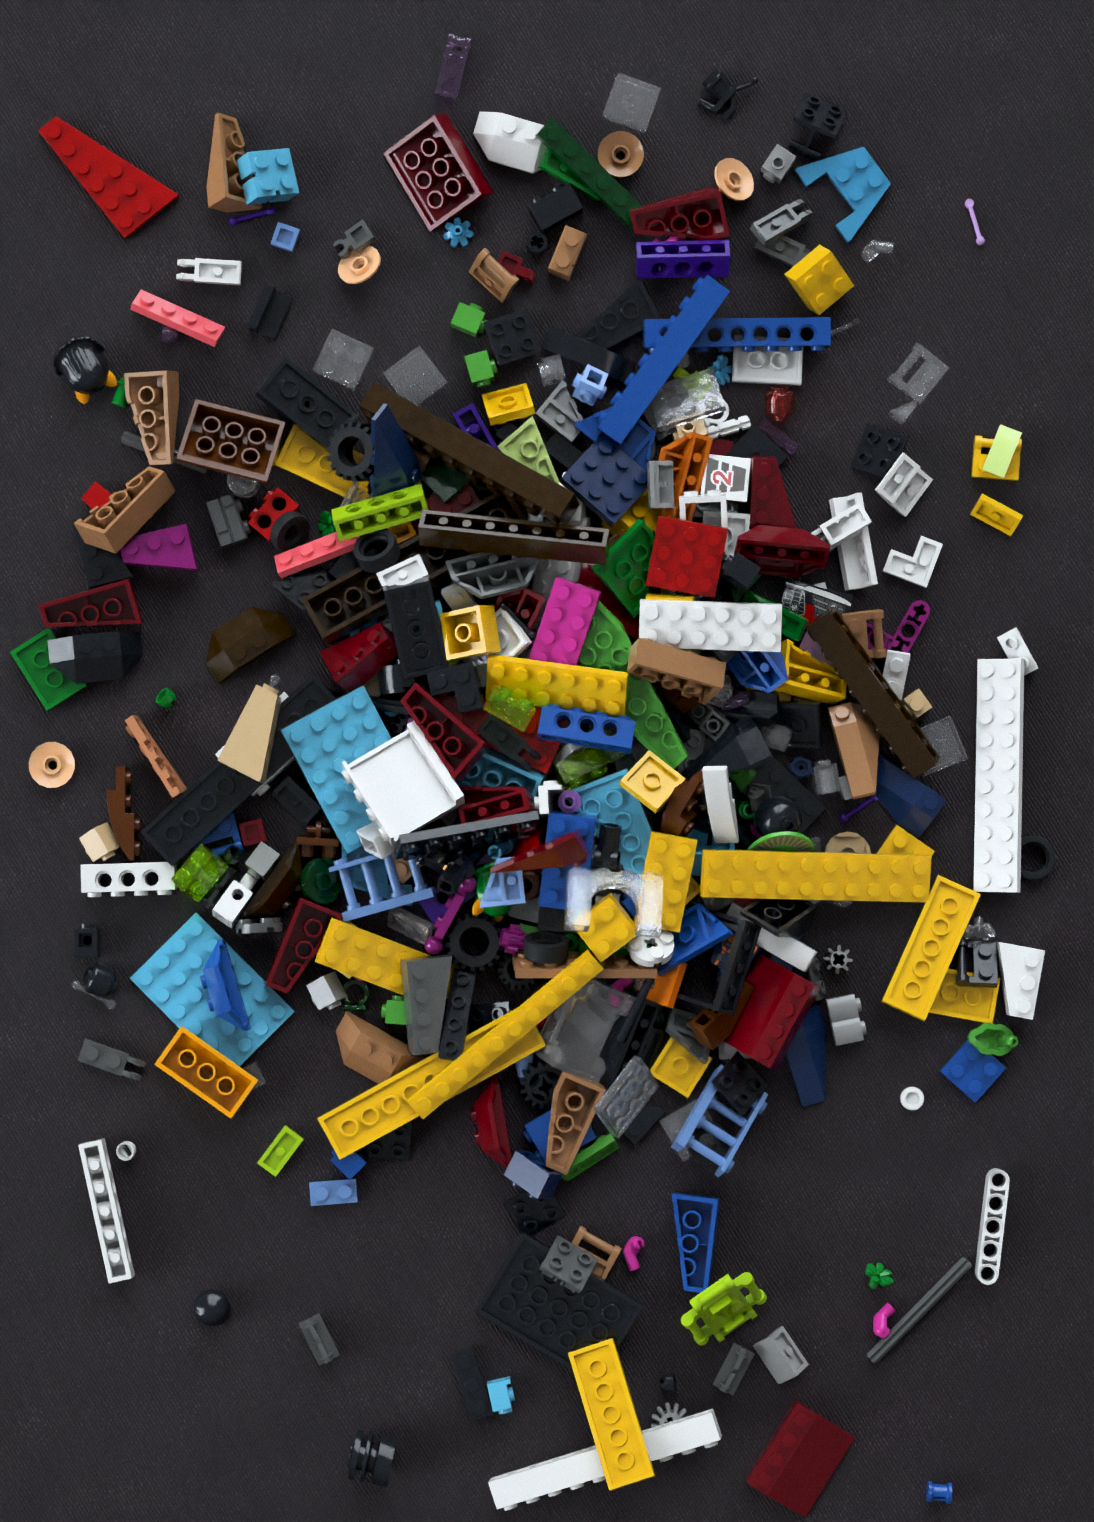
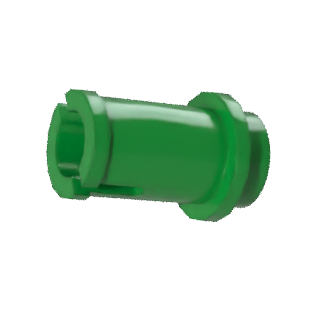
M121 377L120 381H117L118 387L111 403L126 408L125 379Z
M739 801L736 815L744 819L752 818L756 811H752L750 801Z
M562 932L569 939L568 951L576 950L579 940L575 933Z

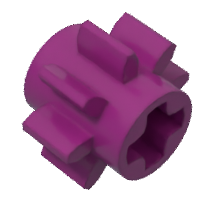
M510 924V927L508 926L507 929L502 928L499 945L505 948L504 952L515 954L516 951L518 952V949H524V940L527 935L525 932H522L520 925Z

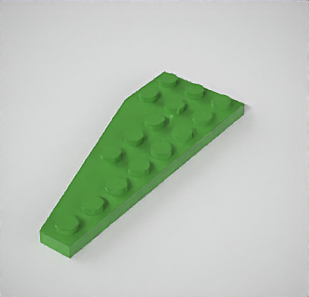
M598 601L577 666L627 672L632 643L622 623L600 601ZM629 673L625 716L630 717L632 721H636L634 736L648 750L675 769L688 756V753L653 684Z

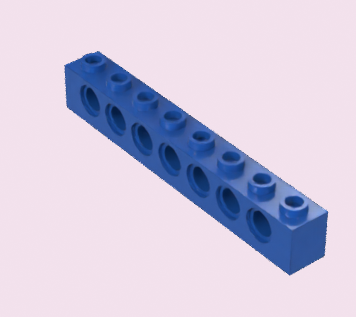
M831 317L711 318L690 348H695V352H709V348H718V352H732V348L735 347L742 348V352H755V347H765L766 352L779 351V347H788V351H802V347H811V351H825V347L831 345ZM669 319L643 320V349L649 348V353L652 352L654 347L651 344L658 334L661 335L663 330L668 329L665 325ZM784 328L788 331L789 338L787 341H781L778 338L777 332L779 329ZM803 328H807L812 332V338L809 341L801 338L800 333ZM710 329H715L719 332L720 338L717 342H712L708 339V331ZM733 329H739L742 332L743 338L741 341L736 342L731 338ZM756 329L765 331L766 338L764 341H757L755 339L754 332Z

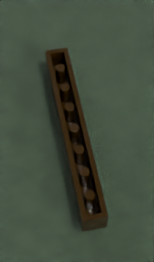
M422 510L418 526L420 546L599 565H606L610 548L609 529L432 510Z
M833 606L812 619L807 626L810 638L818 642L825 659L830 660L835 666V673L841 680L844 679L851 696L859 700L863 713L867 717H871L875 723L874 726L877 733L885 737L890 751L894 755L897 754L902 761L901 765L907 774L910 773L913 778H916L937 765L940 756L836 608Z

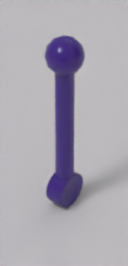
M271 207L267 210L241 217L232 216L229 219V223L236 225L240 221L274 214L277 211L275 207Z
M875 794L847 814H841L840 821L843 823L847 822L853 814L872 801L879 799Z

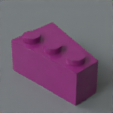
M187 524L132 536L123 548L120 549L123 563L126 565L199 572L192 537Z

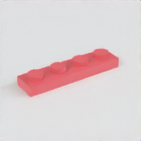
M142 289L132 302L130 309L213 347L217 345L225 330V326Z
M337 532L275 555L277 572L280 578H284L351 552L356 540L360 536L339 541Z

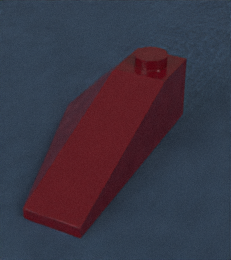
M718 186L696 190L629 210L634 234L672 236L682 239L692 238L701 241L730 236L722 192Z
M579 829L499 863L491 867L490 871L491 873L566 867L571 864L575 868L586 863L585 858L590 853Z

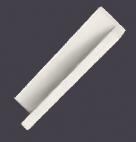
M862 492L830 499L829 504L832 518L859 502L864 508ZM866 526L837 546L845 591L863 589L878 584L868 526Z

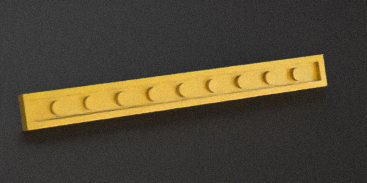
M587 949L407 1100L408 1104L422 1119L426 1118L604 969L603 966Z

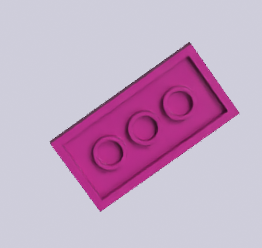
M557 576L529 659L577 666L601 591Z

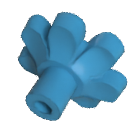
M456 217L453 220V224L450 222L445 224V229L448 232L444 233L443 238L445 240L451 239V247L456 248L458 243L462 247H466L468 245L467 238L474 236L473 231L468 230L471 227V223L469 221L461 223V219Z
M723 354L717 356V361L713 362V366L707 367V374L709 376L715 375L719 385L729 383L730 377L727 373H732V366H727L728 358L724 357Z

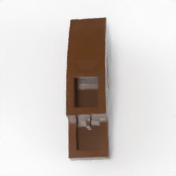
M116 766V790H106L109 818L116 839L129 860H137V856L141 854V842H137V832H141V818H137L136 813H128V809L132 808V796L128 795V786L132 785V772H128V767Z
M702 770L694 774L689 782L685 780L674 788L665 810L662 833L685 837L695 827L693 821L698 814L693 809L698 803L696 798L705 791Z

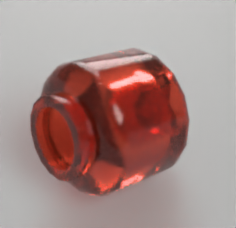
M771 387L770 391L765 394V413L773 416L774 421H785L787 416L795 412V394L789 391V387Z

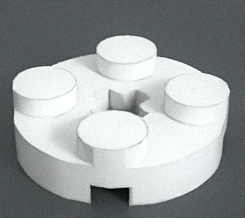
M639 925V934L627 943V951L630 953V958L635 963L645 967H654V964L661 962V965L667 963L674 953L673 934L667 930ZM647 944H653L656 947L647 948Z

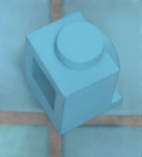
M510 1376L487 1381L493 1412L498 1411L499 1414L512 1412L511 1401H515L513 1388L507 1386V1384H511Z

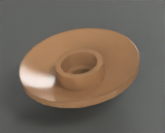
M616 131L610 133L599 145V164L611 176H630L640 168L643 162V146L639 139L629 132ZM617 153H623L625 158L622 160L617 159Z

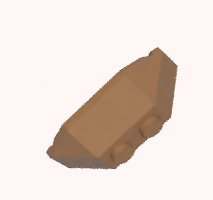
M346 1011L336 1029L343 1064L378 1084L428 1057L425 1054L413 1055L409 1053L407 1044Z

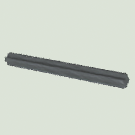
M962 1257L890 1330L889 1336L881 1339L867 1353V1357L874 1364L878 1363L972 1267L971 1263Z

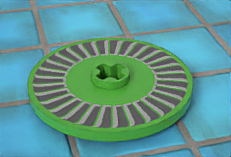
M782 831L757 839L747 850L815 852V847L810 838L801 833Z

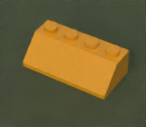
M183 1026L180 1027L154 1064L231 1119L258 1082L257 1078Z

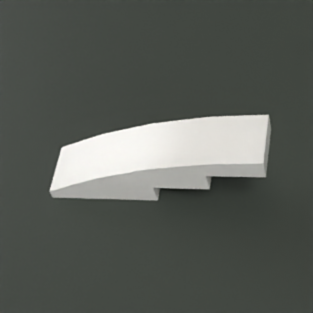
M859 502L820 525V528L811 534L829 544L831 551L871 524L872 521Z
M704 766L702 770L704 789L715 843H738L735 799L732 797L727 766Z
M736 903L731 904L726 915L752 922L740 915L743 907ZM722 921L724 925L736 932V925ZM761 928L757 941L758 946L804 972L807 971L817 951L794 937H777Z

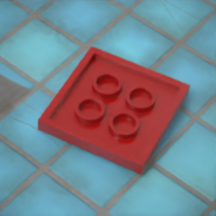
M659 515L646 585L715 598L728 528Z

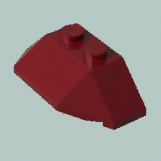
M758 525L737 537L734 556L738 552L761 567L758 574L799 578L818 568L826 567L830 545L805 529Z
M529 588L498 596L494 605L495 612L500 608V603L506 601L510 609L529 630L537 633L546 607L545 597ZM530 645L517 658H524Z
M494 1075L474 1102V1108H471L470 1111L472 1122H477L478 1131L474 1132L476 1146L481 1145L483 1152L507 1168L512 1155L498 1075Z

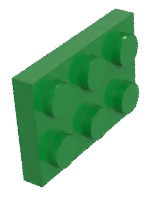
M50 627L10 651V654L47 711H50L87 687L86 683L75 684L49 664L47 640L57 639Z

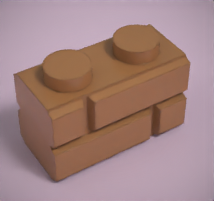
M565 225L549 264L548 273L570 281L586 242V233Z

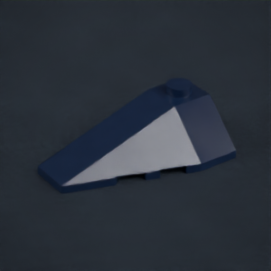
M384 403L371 419V444L375 445L374 453L370 457V464L374 465V474L370 475L373 497L411 487L420 480L422 475L415 452L390 407Z
M878 756L875 795L896 824L918 839L946 802V799L886 759Z
M819 1004L810 1007L785 1054L802 1107L825 1100L826 1026Z

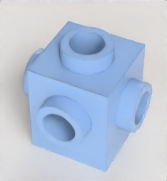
M587 364L582 374L577 373L572 383V386L575 387L572 397L593 406L597 398L602 399L607 387L604 384L608 374Z

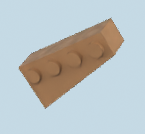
M150 466L125 484L126 489L111 494L108 497L109 502L101 508L98 506L94 507L89 511L91 515L85 520L80 518L74 522L84 542L115 554L122 549L127 541L175 493V489L165 471Z
M638 638L630 647L627 672L651 683L659 681L665 689L681 690L682 696L687 698L695 696L699 698L698 703L706 705L723 689L726 663L718 661L715 657L697 655L694 651H683L669 644L655 643L649 638Z

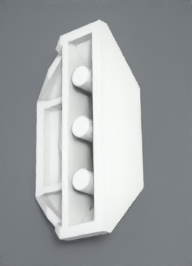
M479 112L473 135L488 161L531 174L542 170L538 166L547 147L535 135L544 125L504 113Z

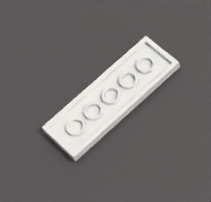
M640 599L639 638H649L655 643L669 644L678 649L781 652L782 604Z

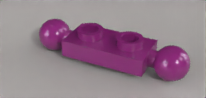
M473 876L463 881L456 895L451 894L445 904V907L448 908L444 916L439 915L433 926L437 928L434 936L427 938L425 941V949L428 953L435 955L442 951V939L453 922L467 893L473 892L476 888L477 883Z

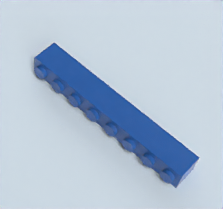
M709 275L705 276L704 279L698 278L692 287L695 290L690 298L686 296L678 306L681 309L678 316H671L665 325L668 328L663 336L658 334L651 344L654 349L650 355L645 353L637 365L640 366V369L636 374L630 373L624 382L627 387L622 394L618 391L610 401L613 404L609 412L604 410L596 422L599 423L597 429L620 445L729 294L730 291Z

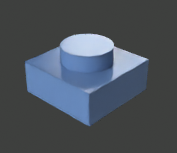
M278 222L270 244L293 253L300 229Z

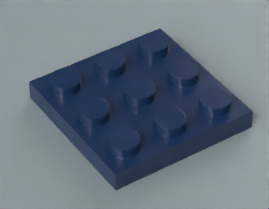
M603 434L559 480L564 487L574 492L579 500L611 527L648 489L647 472Z

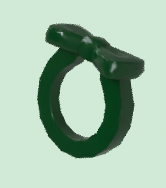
M350 980L343 986L345 992H347L349 987L358 985L363 988L364 997L358 1005H351L347 997L343 998V1010L366 1011L367 1006L365 1004L369 998V990L366 984L357 980Z

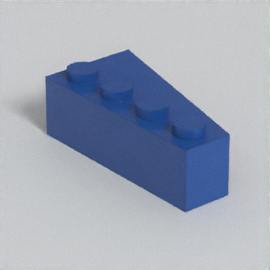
M673 1192L671 1194L684 1291L701 1293L711 1283L720 1198Z

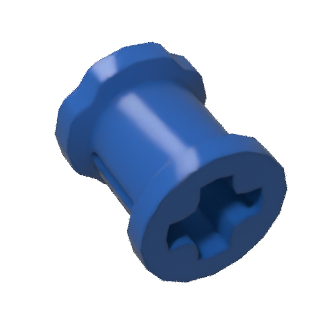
M928 1481L926 1502L935 1500L946 1501V1504H951L952 1483L948 1482L945 1485L933 1484L932 1481Z

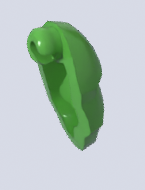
M983 1023L978 1028L971 1030L967 1036L969 1043L976 1047L980 1053L986 1055L1002 1056L1018 1045V1038L1013 1035L1008 1027L1002 1024Z

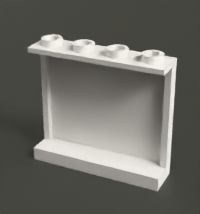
M415 721L408 723L407 730L348 765L345 761L342 762L343 771L341 774L347 784L352 783L356 789L353 791L359 803H365L368 808L365 811L372 822L376 820L380 827L377 829L384 841L388 840L392 846L397 843L399 835L417 832L465 803L464 794Z

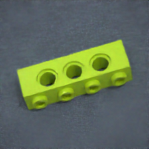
M422 484L331 509L339 541L420 519L422 510H429Z

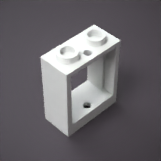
M708 490L707 495H698V491H685L684 496H679L680 519L686 520L685 503L720 502L721 526L728 528L726 494H721V490ZM727 532V538H726V543H725L724 552H729V549H728V532Z

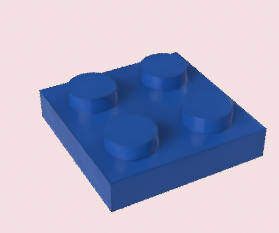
M967 1039L942 1067L940 1072L976 1103L1006 1067L993 1055L980 1053Z

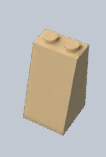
M265 683L262 687L256 684L217 760L263 784L267 777L282 700L277 695L279 691Z

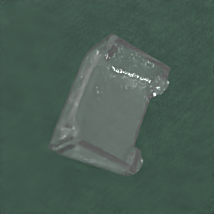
M592 978L549 1014L540 1034L546 1046L537 1050L536 1055L554 1068L599 1083L606 1069L604 1060L599 1056L617 1015L627 1016L636 997Z

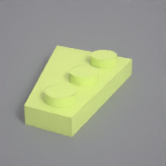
M532 416L497 447L505 455L559 484L558 477Z

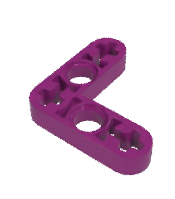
M917 600L909 606L893 636L883 631V643L886 653L887 649L891 650V647L896 648L900 641L895 640L897 636L902 641L909 642L908 647L903 644L900 651L905 653L910 651L930 614V607L925 601ZM922 605V611L925 612V615H920L917 618L916 622H920L918 626L915 622L907 620V617L909 616L912 619L916 614L913 608H918ZM866 622L867 628L871 629V632L867 635L868 648L875 649L870 643V637L874 634L873 625ZM904 625H911L914 628V635L911 638H906L902 635L901 630Z

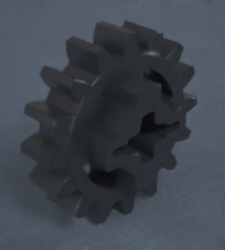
M538 1058L536 1065L528 1063L530 1069L522 1070L525 1077L519 1078V1082L522 1085L519 1089L521 1093H524V1100H530L532 1107L538 1103L539 1108L543 1109L544 1104H548V1107L551 1109L553 1091L562 1071L566 1070L564 1066L559 1067V1063L556 1060L551 1064L549 1058H546L545 1063H541ZM542 1077L545 1078V1081H546V1084H547V1085H546V1090H545L544 1087L542 1086V1085H543V1083H542V1082H543Z

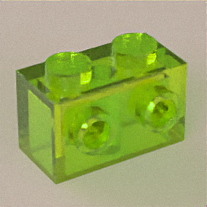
M496 686L485 703L483 710L524 732L537 711L533 707L534 703L524 697L521 700L514 697V692L505 686L500 688Z
M588 747L555 763V773L564 787V791L582 786L584 782L590 779H598L607 772V762L601 750Z
M200 844L171 880L183 893L199 902L229 866L218 854Z

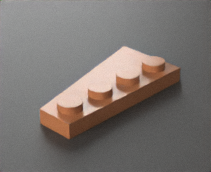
M137 715L130 716L125 720L128 725L126 726L128 733L133 738H136L140 744L141 752L145 757H148L154 771L160 777L172 798L179 797L187 790V787Z

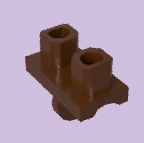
M317 820L316 826H307V833H316V835H298L297 843L299 844L301 857H313L314 845H322V857L335 858L340 841L337 836H322V834L331 833V827H322V820Z

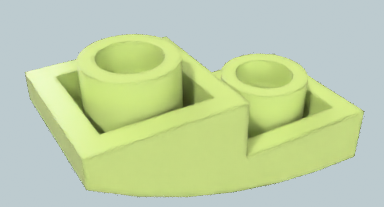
M1000 424L982 470L1004 478L1022 432Z

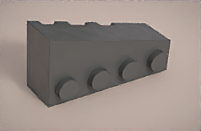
M443 954L400 959L409 1053L413 1055L438 1053L452 956Z

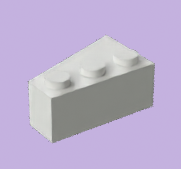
M996 942L1006 1015L1033 1020L1045 950Z

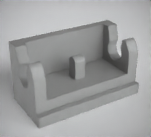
M648 461V509L675 508L673 461Z

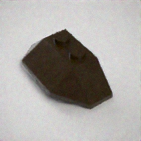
M251 606L212 631L206 665L219 684L297 633L284 614Z
M296 841L293 842L239 916L241 919L277 915L280 911L284 913L291 904V901L288 899L293 892L296 894L300 892V877L304 867L299 844Z

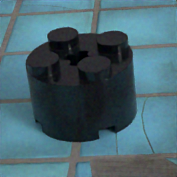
M399 659L396 662H389L378 672L381 696L406 694L415 683L426 689L425 675L403 679Z

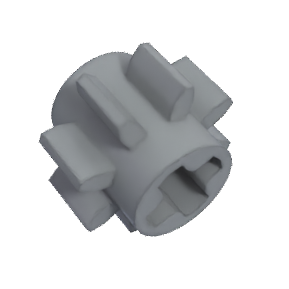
M837 945L836 951L828 948L829 957H823L824 960L829 961L826 969L834 967L836 974H839V968L848 971L846 964L853 961V959L847 958L850 950L847 949L842 952L840 945ZM834 954L843 955V958L841 959L843 962L842 965L838 963L833 964V961L835 960V958L833 957Z

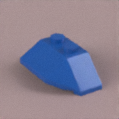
M738 651L726 663L742 686L771 693L789 680L784 658L780 652Z
M222 939L214 947L202 970L204 975H201L200 979L203 988H208L210 998H207L210 1011H215L216 1016L247 1031L251 1029V1025L225 939Z

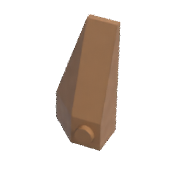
M221 113L215 114L207 178L208 208L226 213L260 209L262 204H246L242 185L250 180L253 175L246 180H241L237 160L245 154L243 149L245 142L237 119Z
M168 370L124 373L125 397L127 403L131 405L134 414L133 420L138 425L142 436L141 442L149 465L173 464L179 405V373Z
M849 702L829 707V723L853 800L876 794L880 735L875 729V723L871 717H867L863 713L859 704Z
M562 1071L552 1096L545 1160L546 1167L565 1175L568 1174L606 1091L603 1084L579 1074Z

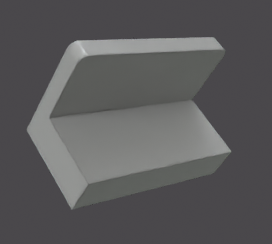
M783 1326L777 1328L767 1338L753 1345L778 1384L796 1377L809 1365Z

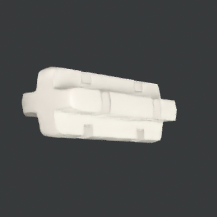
M745 415L738 417V420L732 419L718 423L716 427L714 425L706 427L708 437L717 439L719 435L723 437L739 432V429H742V431L749 429L751 423L749 417Z

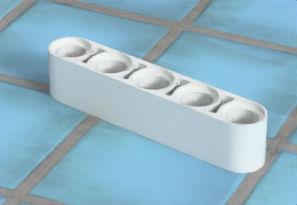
M998 1168L991 1169L985 1179L975 1263V1276L986 1285L995 1283L999 1276L1010 1183L1008 1174ZM997 1173L1003 1176V1182L999 1186H995L992 1183V1177ZM993 1197L1000 1198V1206L996 1209H991L989 1206V1202ZM991 1220H995L998 1223L997 1230L994 1232H988L986 1229L987 1223ZM987 1244H994V1253L990 1256L985 1255L984 1247ZM985 1267L992 1269V1276L988 1279L981 1277V1271Z

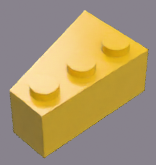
M789 639L781 642L780 653L783 655L789 680L774 691L829 705L836 704L846 698L847 683L844 679L841 680L837 676L832 666L825 662L821 663L813 658L810 652L802 651L794 646V642Z

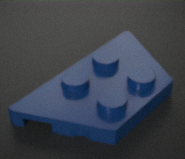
M612 406L606 409L605 411L609 412ZM603 411L577 421L574 426L595 442L602 434L605 435L597 429L599 423L596 422ZM639 418L620 445L608 436L606 437L647 472V462L650 461L656 431Z
M700 903L695 904L684 911L680 933L669 931L674 936V953L667 963L661 965L662 962L659 963L657 975L662 976L680 964L689 961L733 936V932L704 905Z

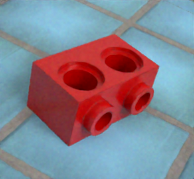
M278 487L275 491L271 489L263 498L265 503L260 509L256 507L248 516L250 519L248 524L270 543V533L275 521L284 513L289 511L297 512L301 508L299 504ZM278 499L286 501V507L281 511L274 509V503ZM269 517L271 525L268 528L259 527L261 518Z

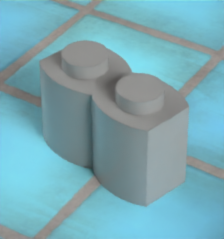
M852 993L825 999L835 1045L839 1046L864 1040L863 1035L867 1034L864 1020L860 1021L858 1012L862 1011L860 998H855V995Z

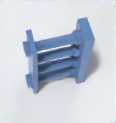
M393 852L383 859L393 891L391 893L392 898L385 900L379 895L370 864L371 860L378 859V857L369 855L352 861H348L346 857L333 861L334 866L329 867V872L339 871L348 906H346L347 911L342 912L344 922L437 895L434 886L428 887L427 883L424 884L420 866L416 865L417 857L408 861L415 883L414 891L410 893H405V890L401 888L392 854L395 853ZM357 864H361L371 898L369 900L370 904L361 906L360 902L357 903L347 868Z
M723 1065L718 1066L713 1071L671 1145V1148L677 1152L685 1147L687 1149L690 1147L719 1165L714 1174L717 1177L723 1173L728 1174L733 1167L735 1161L732 1159L757 1114L761 1115L766 1108L767 1102L765 1100L768 1096L766 1092L762 1093L752 1104V1108L746 1118L741 1117L738 1113L717 1101V1097L714 1096L717 1089L711 1081L724 1067ZM707 1108L716 1110L741 1126L735 1138L706 1120L703 1114ZM701 1127L728 1144L730 1147L726 1155L722 1157L695 1140V1136L692 1135L695 1128L699 1129Z

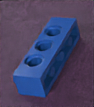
M548 704L547 707L542 706L537 739L631 754L636 721H632L627 716L613 718L608 717V714L603 712L589 714L579 708L565 710L561 709L559 705ZM564 719L570 725L567 728H560L557 722ZM588 723L593 726V730L584 732L580 727L582 724ZM612 727L617 733L613 736H607L604 733V729Z

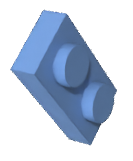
M356 1178L351 1180L340 1179L309 1182L311 1206L358 1202Z

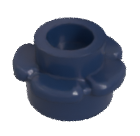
M799 756L793 759V763H790L789 770L796 779L807 778L812 773V763L809 759Z

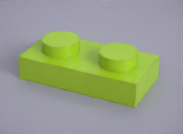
M285 1125L257 1164L276 1177L304 1138Z

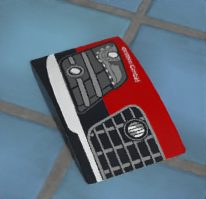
M787 578L781 604L783 607L808 619L809 624L812 619L833 606L840 616L843 613H849L853 596Z

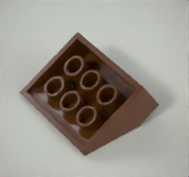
M195 399L176 461L267 484L285 437V422Z

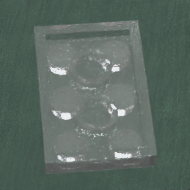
M713 367L664 383L651 401L659 432L726 411Z
M634 1055L593 1110L610 1134L619 1139L646 1102L655 1093L659 1083L644 1061Z

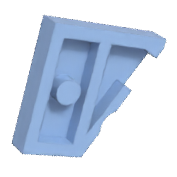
M513 857L497 858L495 865ZM522 870L491 873L480 902V908L526 903Z

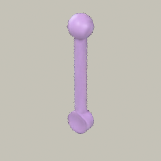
M967 199L965 207L970 212L977 236L976 243L983 245L985 239L981 236L973 210L974 201Z

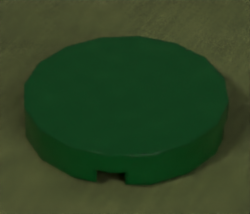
M315 858L304 867L300 877V885L304 896L310 902L321 905L335 901L341 894L343 885L339 871L329 872V867L334 866V860Z

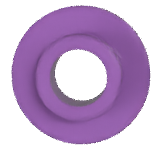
M565 790L558 797V805L565 813H574L581 807V796L574 790ZM567 797L573 799L572 806L566 804L565 800Z

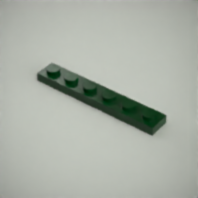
M551 118L535 136L634 232L629 210L642 207V205L559 123Z

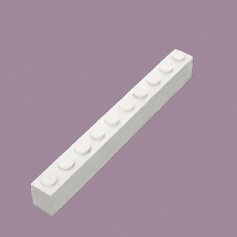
M713 1409L642 1430L650 1460L659 1459L660 1462L668 1461L673 1458L674 1454L682 1452V1455L693 1453L696 1451L695 1448L704 1445L705 1448L713 1447L718 1444L722 1437ZM596 1445L492 1477L488 1484L496 1508H504V1511L517 1507L519 1502L526 1501V1504L538 1501L540 1499L539 1496L548 1494L549 1497L562 1493L561 1489L570 1487L571 1490L583 1487L584 1482L590 1480L593 1483L605 1480V1475Z

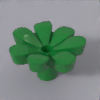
M323 511L319 516L322 523L317 524L318 531H323L322 537L336 532L330 512Z
M877 1262L876 1266L868 1263L865 1274L871 1278L868 1285L872 1289H876L879 1284L886 1287L894 1282L893 1278L890 1277L892 1272L888 1269L883 1270L884 1265Z

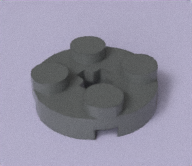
M260 918V923H258V919H240L238 924H236V934L283 931L281 918Z

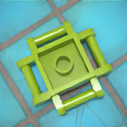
M744 1272L734 1280H732L729 1274H726L689 1300L693 1308L681 1317V1324L691 1331L698 1345H705L712 1334L720 1343L727 1334L750 1318L753 1320L758 1316L752 1306L764 1304L767 1296L754 1283L755 1280L751 1273ZM743 1287L747 1288L750 1292L746 1297L740 1291ZM700 1317L706 1324L702 1328H699L696 1324V1320Z

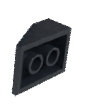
M757 899L740 911V915L777 937L799 938L812 928L818 906L808 900Z

